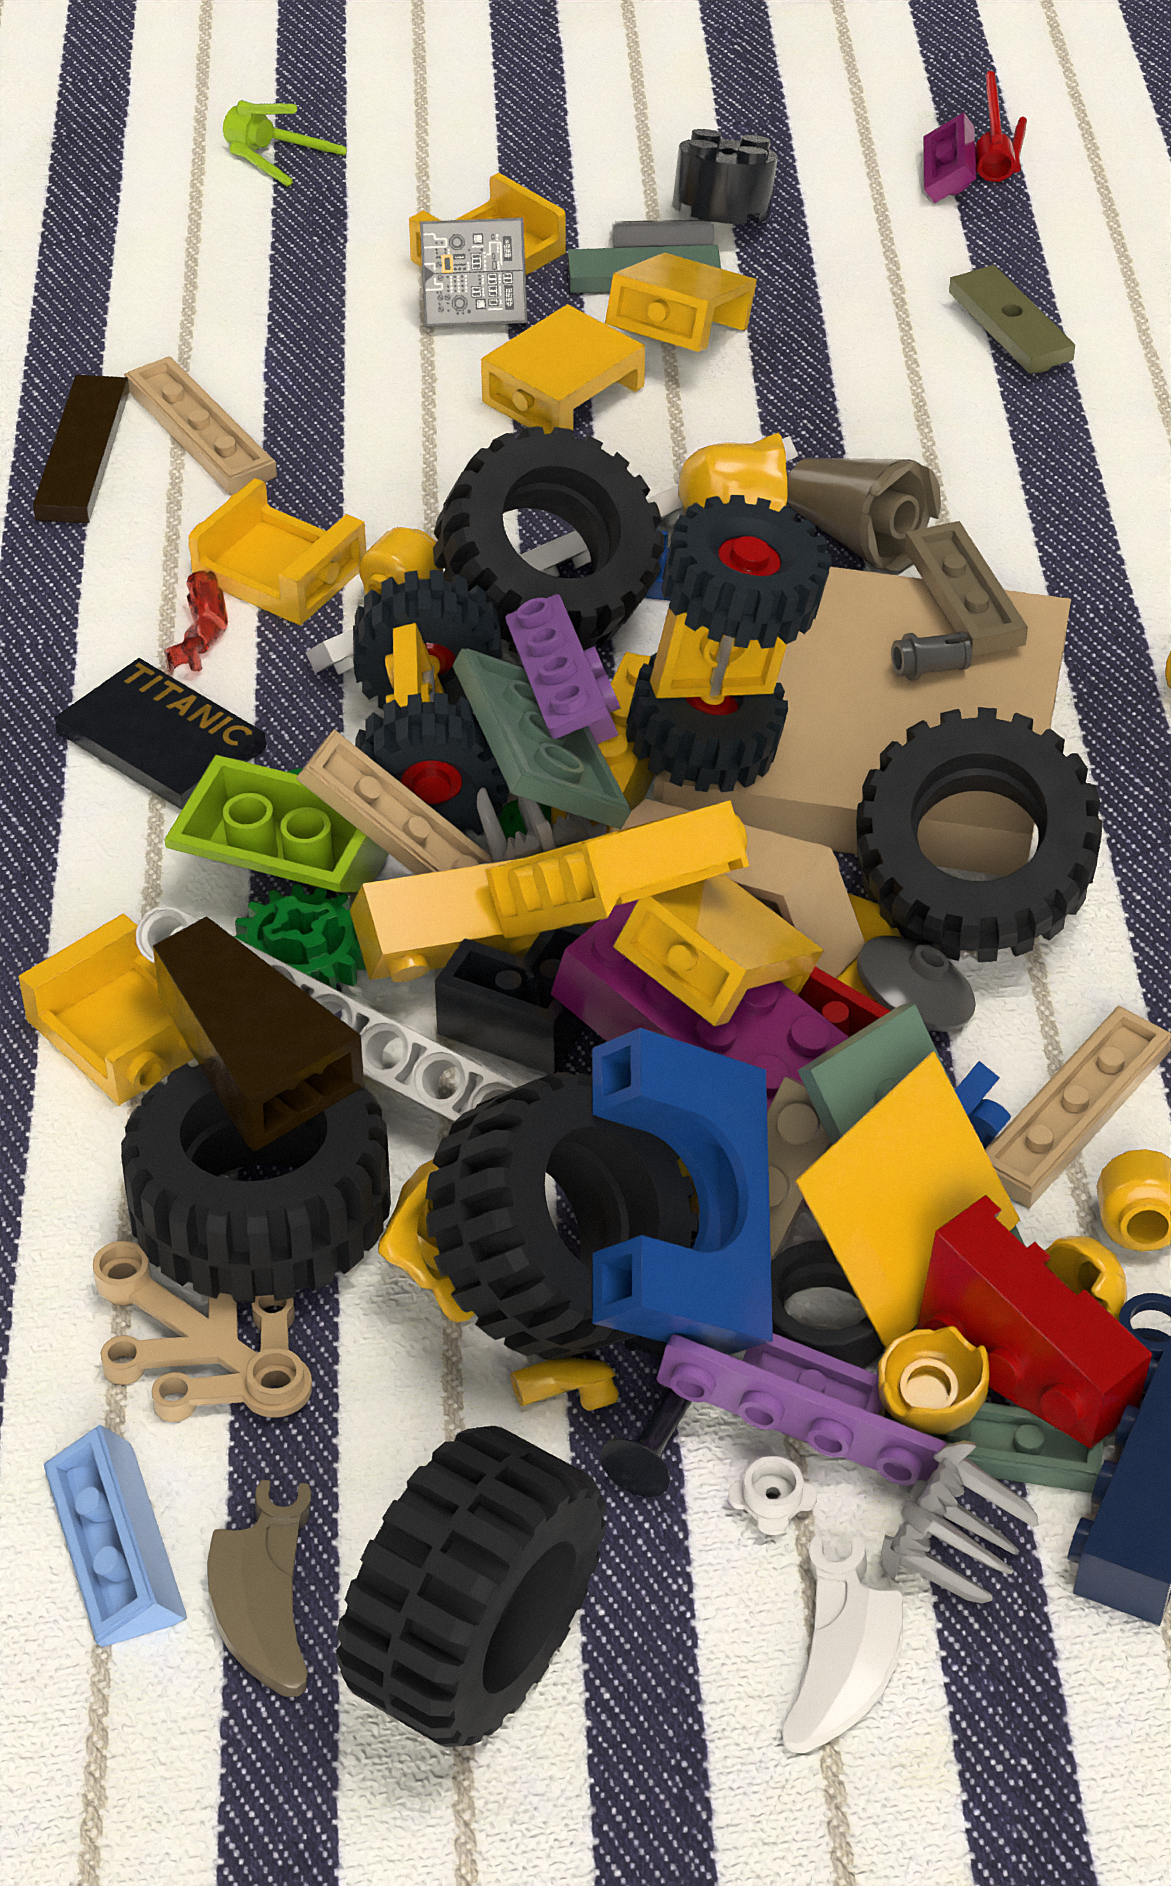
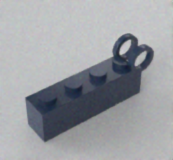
M1144 1293L1132 1297L1123 1305L1118 1321L1152 1353L1142 1393L1145 1394L1140 1408L1128 1404L1123 1413L1114 1446L1123 1449L1118 1463L1108 1460L1103 1462L1091 1497V1502L1100 1505L1094 1521L1085 1517L1080 1518L1071 1541L1067 1560L1079 1564L1073 1594L1160 1626L1171 1599V1336L1152 1328L1133 1329L1130 1320L1137 1313L1147 1310L1159 1311L1171 1317V1297L1158 1293Z

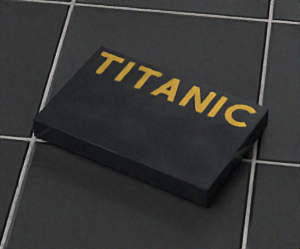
M137 658L54 717L58 734L181 810L184 808L215 755L248 762L266 748L265 732L141 658Z

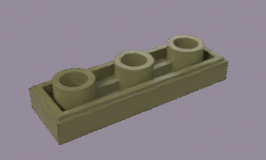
M995 265L950 277L949 293L1028 373L1046 372L1053 366L1074 360L1076 345Z

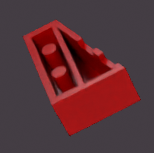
M984 1195L935 1231L917 1329L936 1331L941 1328L954 1326L973 1346L979 1347L983 1345L988 1353L989 1388L1092 1449L1119 1426L1128 1404L1139 1408L1152 1353L1085 1289L1076 1295L1046 1266L1051 1256L1036 1242L1028 1247L1021 1243L996 1219L1002 1209L987 1195Z

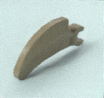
M261 1480L256 1487L255 1516L257 1522L252 1527L243 1530L215 1529L212 1533L207 1560L209 1604L220 1636L228 1650L244 1669L278 1694L286 1697H297L306 1691L308 1671L297 1642L293 1617V1573L299 1530L305 1526L310 1518L312 1492L309 1484L300 1483L297 1500L292 1505L281 1507L275 1505L270 1500V1480Z

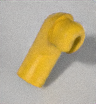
M567 1357L564 1359L547 1360L510 1373L513 1392L519 1405L522 1407L575 1389L579 1390L581 1405L587 1411L616 1403L619 1397L618 1389L612 1380V1377L617 1375L605 1361Z

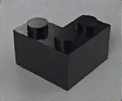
M573 925L540 932L523 958L464 938L435 979L437 1034L548 1074L557 1073L587 1024L551 995V991L564 950L589 928Z

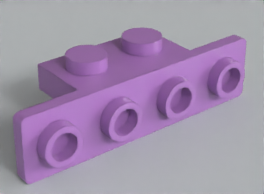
M556 594L548 598L531 599L523 603L517 611L508 614L505 617L551 737L557 739L586 726L589 727L597 744L618 736L619 734L610 713L621 709L595 646L583 651L561 596Z
M774 1333L772 1342L747 1349L743 1360L675 1334L671 1335L665 1348L657 1381L673 1389L682 1398L693 1402L709 1403L739 1415L745 1422L756 1428L764 1430L773 1429L806 1442L823 1455L843 1457L876 1470L881 1476L893 1483L914 1486L917 1480L927 1481L932 1472L937 1469L938 1462L933 1458L934 1454L947 1445L942 1440L879 1416L882 1403L879 1398L877 1374Z

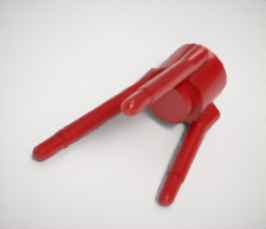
M988 71L986 73V90L990 131L984 133L975 145L976 173L978 172L987 181L999 182L1021 170L1020 155L1026 133L1027 118L1023 116L1018 119L1013 141L1002 133L996 77L993 71Z

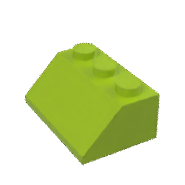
M215 755L164 839L165 847L168 849L340 893L359 892L362 884L374 882L389 855L378 844L296 779L298 775Z

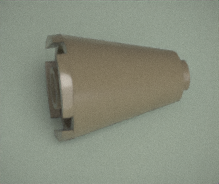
M805 458L798 462L787 476V502L789 506L862 559L879 569L901 571L913 564L905 551L906 532L927 528L930 517L939 518L941 497L940 486L935 473L929 467L923 466L911 459Z

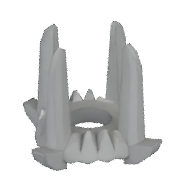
M481 787L477 794V810L493 860L490 863L525 858L606 834L605 824L598 823L592 826L589 819L566 812V819L559 816L556 824H549L538 802L517 796L518 807L527 835L517 831L515 839L509 837L508 841H506L486 788Z
M964 1440L947 1444L934 1454L933 1458L938 1462L937 1469L932 1472L927 1481H916L910 1494L915 1496L917 1500L915 1502L908 1500L901 1511L905 1522L899 1527L895 1537L885 1534L881 1556L885 1572L893 1581L896 1578L899 1566L902 1565L967 1601L983 1604L992 1601L993 1595L928 1553L931 1549L929 1538L933 1535L982 1564L1010 1575L1014 1572L1012 1567L943 1517L1014 1555H1017L1019 1550L1001 1532L958 1504L955 1496L964 1494V1485L1030 1526L1036 1527L1039 1523L1037 1513L1028 1501L966 1458L976 1448L977 1444L975 1442Z

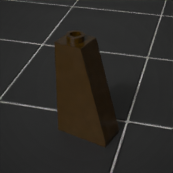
M206 916L153 945L158 997L246 1145L254 1151L259 1150L364 1087L361 1035Z

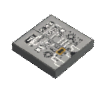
M523 218L420 221L425 327L527 323Z

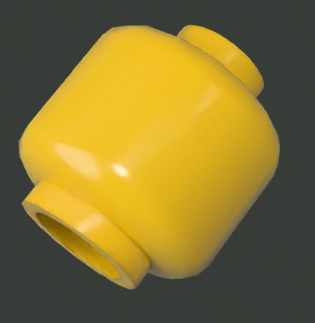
M396 527L386 531L365 552L359 562V575L365 593L367 594L373 589L382 595V581L393 577L398 585L405 583V572L417 570L419 579H430V570L443 571V569H438L434 565L433 547L436 544L435 540L419 529Z
M1148 1149L1131 1150L1112 1158L1102 1169L1096 1185L1102 1227L1112 1241L1125 1249L1146 1252L1160 1250L1170 1245L1171 1158L1162 1152Z

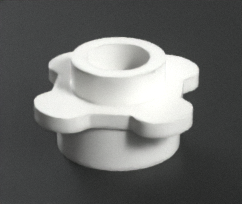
M766 1456L757 1459L747 1468L744 1480H736L730 1485L728 1499L734 1508L745 1509L758 1520V1528L761 1532L768 1535H779L787 1530L788 1521L800 1511H810L815 1507L817 1503V1490L811 1483L804 1482L800 1469L792 1461L779 1456ZM766 1494H777L779 1498L769 1499Z

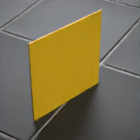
M931 1052L795 1180L885 1349L888 1348L892 1340L909 1333L918 1323L936 1230L984 1195H987L1002 1209L996 1219L1009 1231L1021 1221L935 1052Z

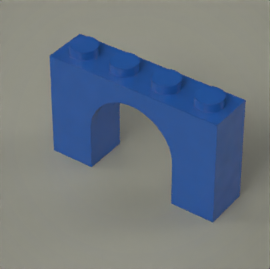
M638 1028L592 1048V1115L651 1133L673 1148L684 1162L692 1177L698 1196L700 1212L698 1234L692 1249L640 1235L593 1253V1324L668 1343L671 1335L675 1334L727 1355L772 1342L766 1069L643 1028Z

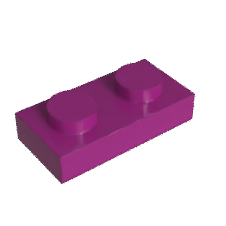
M964 112L923 136L924 190L934 203L948 195L961 193L976 179L974 125Z

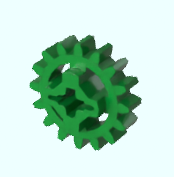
M300 884L294 885L292 896L283 897L276 890L268 891L269 904L264 906L261 903L251 901L248 904L249 918L236 919V936L233 937L336 989L338 982L353 987L357 984L356 970H366L350 914L349 895L345 893L331 900L327 898V889L318 887L313 895H306Z

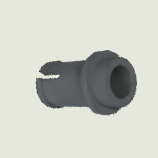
M964 631L917 638L914 633H906L901 640H896L892 644L891 660L893 669L897 676H906L910 681L918 680L922 673L968 669L972 660L970 641H966L968 636Z

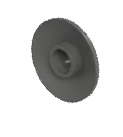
M879 936L866 942L859 952L857 970L860 979L868 992L888 1010L892 1011L901 1004H916L926 1028L940 1032L958 1030L964 1027L973 1016L976 1002L970 984L963 974L938 949L903 937Z

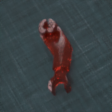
M205 570L197 571L188 576L186 582L187 589L189 590L187 601L194 623L185 632L182 643L164 650L168 672H174V669L179 665L188 663L191 671H201L202 661L200 654L207 652L227 629L228 614L223 590L218 587V578L212 571L208 573Z

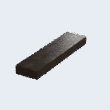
M75 375L33 502L35 520L70 523L90 522L128 399V377Z

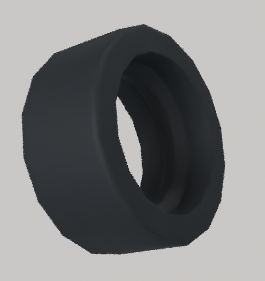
M810 1240L786 1248L771 1261L773 1333L865 1369L884 1350V1346L867 1315L858 1324L841 1330H819L799 1323L784 1309V1302L790 1296L811 1287H832L848 1292L858 1299L827 1240Z

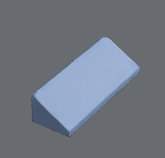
M98 1425L45 1462L43 1466L96 1644L105 1647L171 1627L186 1619L187 1614L134 1449L127 1440L104 1426Z

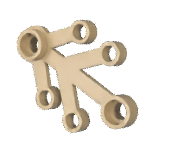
M116 1241L105 1245L96 1253L92 1265L96 1289L101 1296L116 1305H130L134 1303L181 1336L138 1340L127 1335L111 1338L101 1349L102 1368L107 1380L114 1384L127 1385L140 1379L147 1368L219 1363L233 1373L190 1378L188 1375L180 1372H170L160 1376L152 1386L153 1406L158 1417L168 1422H179L189 1418L196 1410V1407L200 1405L244 1402L254 1413L275 1418L293 1414L307 1403L312 1393L311 1373L306 1364L289 1350L288 1328L295 1319L293 1298L275 1301L274 1295L255 1296V1303H251L253 1322L261 1330V1351L256 1353L238 1340L237 1302L233 1300L232 1295L220 1293L217 1299L208 1297V1319L151 1279L149 1258L138 1244L130 1241ZM273 1305L283 1307L281 1311L276 1313L263 1311L265 1308ZM123 1356L133 1358L128 1363L118 1364L113 1362L115 1359ZM277 1385L283 1386V1387H280V1388H270V1387H272V1386H277ZM172 1393L185 1395L183 1398L175 1401L164 1399Z

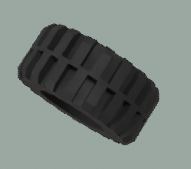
M543 427L522 428L517 438L514 433H505L493 439L488 448H481L469 460L464 471L461 472L443 504L444 507L437 517L434 535L438 539L433 547L434 565L438 569L445 568L443 580L451 583L455 574L467 579L468 591L472 590L476 585L486 592V603L492 601L495 608H497L498 620L500 619L501 639L509 642L508 650L517 654L519 653L505 617L517 611L523 603L534 598H548L559 594L584 651L593 647L595 643L604 644L617 633L646 597L648 590L656 581L661 568L658 559L664 553V535L661 531H656V529L662 522V518L656 502L648 503L646 499L650 488L640 474L636 477L632 476L627 470L630 462L618 452L614 456L601 449L603 442L589 435L586 436L585 440L573 437L574 431L571 429L554 427L551 434H544ZM532 508L550 512L565 520L584 540L591 557L592 574L579 578H560L543 573L528 564L510 543L504 527L503 514L515 509Z
M978 707L976 718L964 719L961 717L960 710L955 709L940 713V725L930 728L927 722L922 720L907 729L906 744L902 746L898 741H891L880 753L879 770H869L862 786L863 800L857 806L858 864L862 868L863 885L869 899L880 903V916L891 928H898L902 925L907 929V939L922 945H928L929 941L941 946V952L947 959L956 961L960 959L961 950L978 951V963L997 961L998 950L1010 947L1013 955L1017 957L1033 950L1036 937L1042 935L1044 939L1051 940L1064 929L1065 917L1067 915H1076L1086 900L1087 888L1089 884L1093 883L1101 844L1102 820L1098 816L1101 802L1096 785L1086 783L1088 768L1079 754L1071 753L1066 757L1063 754L1065 739L1050 728L1046 729L1042 735L1032 731L1033 719L1015 713L1011 722L996 719L997 708ZM967 791L992 792L1009 798L1029 814L1038 828V846L1031 860L1008 876L990 881L963 880L943 872L933 865L922 853L917 836L921 819L935 804L954 794Z
M186 1063L173 1070L167 1077L168 1083L164 1085L157 1082L141 1099V1106L138 1105L131 1113L125 1126L126 1136L121 1142V1159L132 1235L138 1239V1244L149 1258V1262L156 1267L160 1266L162 1274L182 1287L186 1283L191 1282L193 1283V1290L198 1294L217 1299L220 1293L230 1294L235 1302L255 1303V1296L274 1295L275 1301L294 1298L295 1290L309 1286L313 1292L329 1285L334 1280L333 1274L338 1270L346 1274L364 1258V1250L369 1251L377 1243L384 1231L383 1223L389 1217L391 1205L387 1125L382 1119V1108L375 1096L367 1089L364 1090V1087L257 1151L246 1145L199 1065L191 1067ZM255 1164H278L296 1168V1170L282 1176L258 1181H238L218 1177L230 1170Z
M568 1072L549 1074L479 1103L474 1109L463 1113L451 1125L449 1136L442 1138L438 1146L433 1164L439 1169L429 1174L425 1198L433 1202V1211L427 1213L426 1216L428 1238H436L439 1255L433 1258L440 1275H448L456 1290L451 1293V1296L461 1310L466 1313L473 1311L478 1317L475 1325L494 1340L505 1337L504 1346L525 1356L535 1354L544 1360L564 1359L573 1355L578 1356L638 1336L593 1324V1253L640 1235L690 1248L691 1240L695 1239L698 1234L697 1214L690 1211L689 1198L694 1195L690 1177L682 1176L676 1161L680 1159L679 1155L665 1141L651 1133L592 1115V1076L584 1073L576 1076ZM546 1173L558 1183L573 1208L580 1234L579 1260L563 1243L550 1217L545 1193Z
M498 1426L466 1429L457 1433L454 1441L444 1442L433 1451L431 1461L426 1466H419L407 1480V1488L398 1501H392L381 1518L384 1522L374 1540H369L360 1558L363 1562L356 1579L351 1580L344 1599L347 1603V1609L345 1614L339 1618L336 1636L341 1644L336 1649V1659L349 1690L354 1695L443 1747L474 1745L481 1742L483 1735H492L503 1724L504 1718L508 1714L516 1712L526 1700V1693L534 1683L538 1684L549 1668L548 1662L557 1647L561 1648L571 1630L569 1625L576 1611L581 1609L588 1593L586 1587L591 1574L596 1571L601 1555L598 1547L599 1543L605 1538L606 1522L603 1518L606 1512V1505L594 1479L582 1470Z

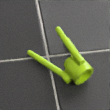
M240 100L237 106H233L228 111L223 122L224 138L228 143H231L230 153L246 158L287 187L292 185V178L253 150L265 148L269 145L272 138L338 155H345L347 149L345 146L273 127V123L266 115L294 114L298 110L295 104H254Z

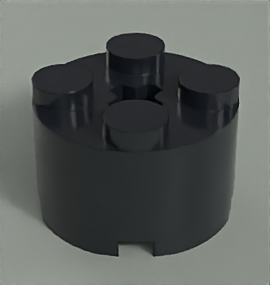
M693 129L691 139L679 144L672 201L673 208L680 212L683 203L691 207V217L717 223L746 224L747 214L760 213L759 222L769 219L778 158L777 154L769 149L770 139L758 135L741 136V141L721 139V133L718 131Z

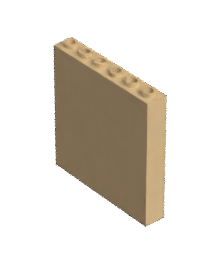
M830 567L816 619H813L811 628L805 634L799 631L797 639L787 644L776 683L781 682L785 690L783 700H788V712L774 762H771L770 769L762 778L757 774L755 783L746 788L736 780L733 791L720 792L718 784H710L708 792L695 791L696 782L684 780L682 787L670 783L671 773L664 770L658 776L655 775L653 799L690 811L731 800L734 813L741 819L743 825L772 831L811 843H818L832 848V851L858 855L856 817L858 803H861L863 800V783L869 770H879L880 753L891 741H898L902 746L907 743V729L922 720L926 721L930 728L940 725V713L955 709L960 710L962 719L976 718L978 707L997 708L996 719L1011 722L1015 713L1032 718V731L1039 735H1042L1046 729H1051L1071 599L1004 590L1028 626L1025 646L972 657L970 667L965 670L953 669L922 673L918 680L910 681L906 676H897L893 669L891 660L893 642L901 640L906 633H914L917 638L955 633L924 580ZM967 791L949 796L928 810L919 823L917 836L920 850L935 866L1008 876L1029 862L1035 823L1021 806L1007 797L986 791Z

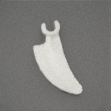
M813 1536L809 1543L810 1570L817 1581L815 1627L808 1668L798 1698L783 1723V1743L792 1752L804 1753L826 1744L852 1727L868 1713L883 1694L897 1665L903 1639L902 1594L897 1590L881 1591L862 1585L860 1581L867 1571L865 1543L861 1536L852 1537L851 1554L843 1561L837 1562L825 1557L823 1536Z

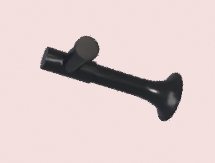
M639 1335L625 1340V1348L627 1350H638L663 1359L667 1346L666 1342ZM668 1388L649 1420L634 1439H613L604 1444L601 1449L600 1460L609 1478L622 1489L638 1496L656 1497L666 1492L671 1479L669 1470L662 1460V1453L692 1401L682 1398L673 1389Z

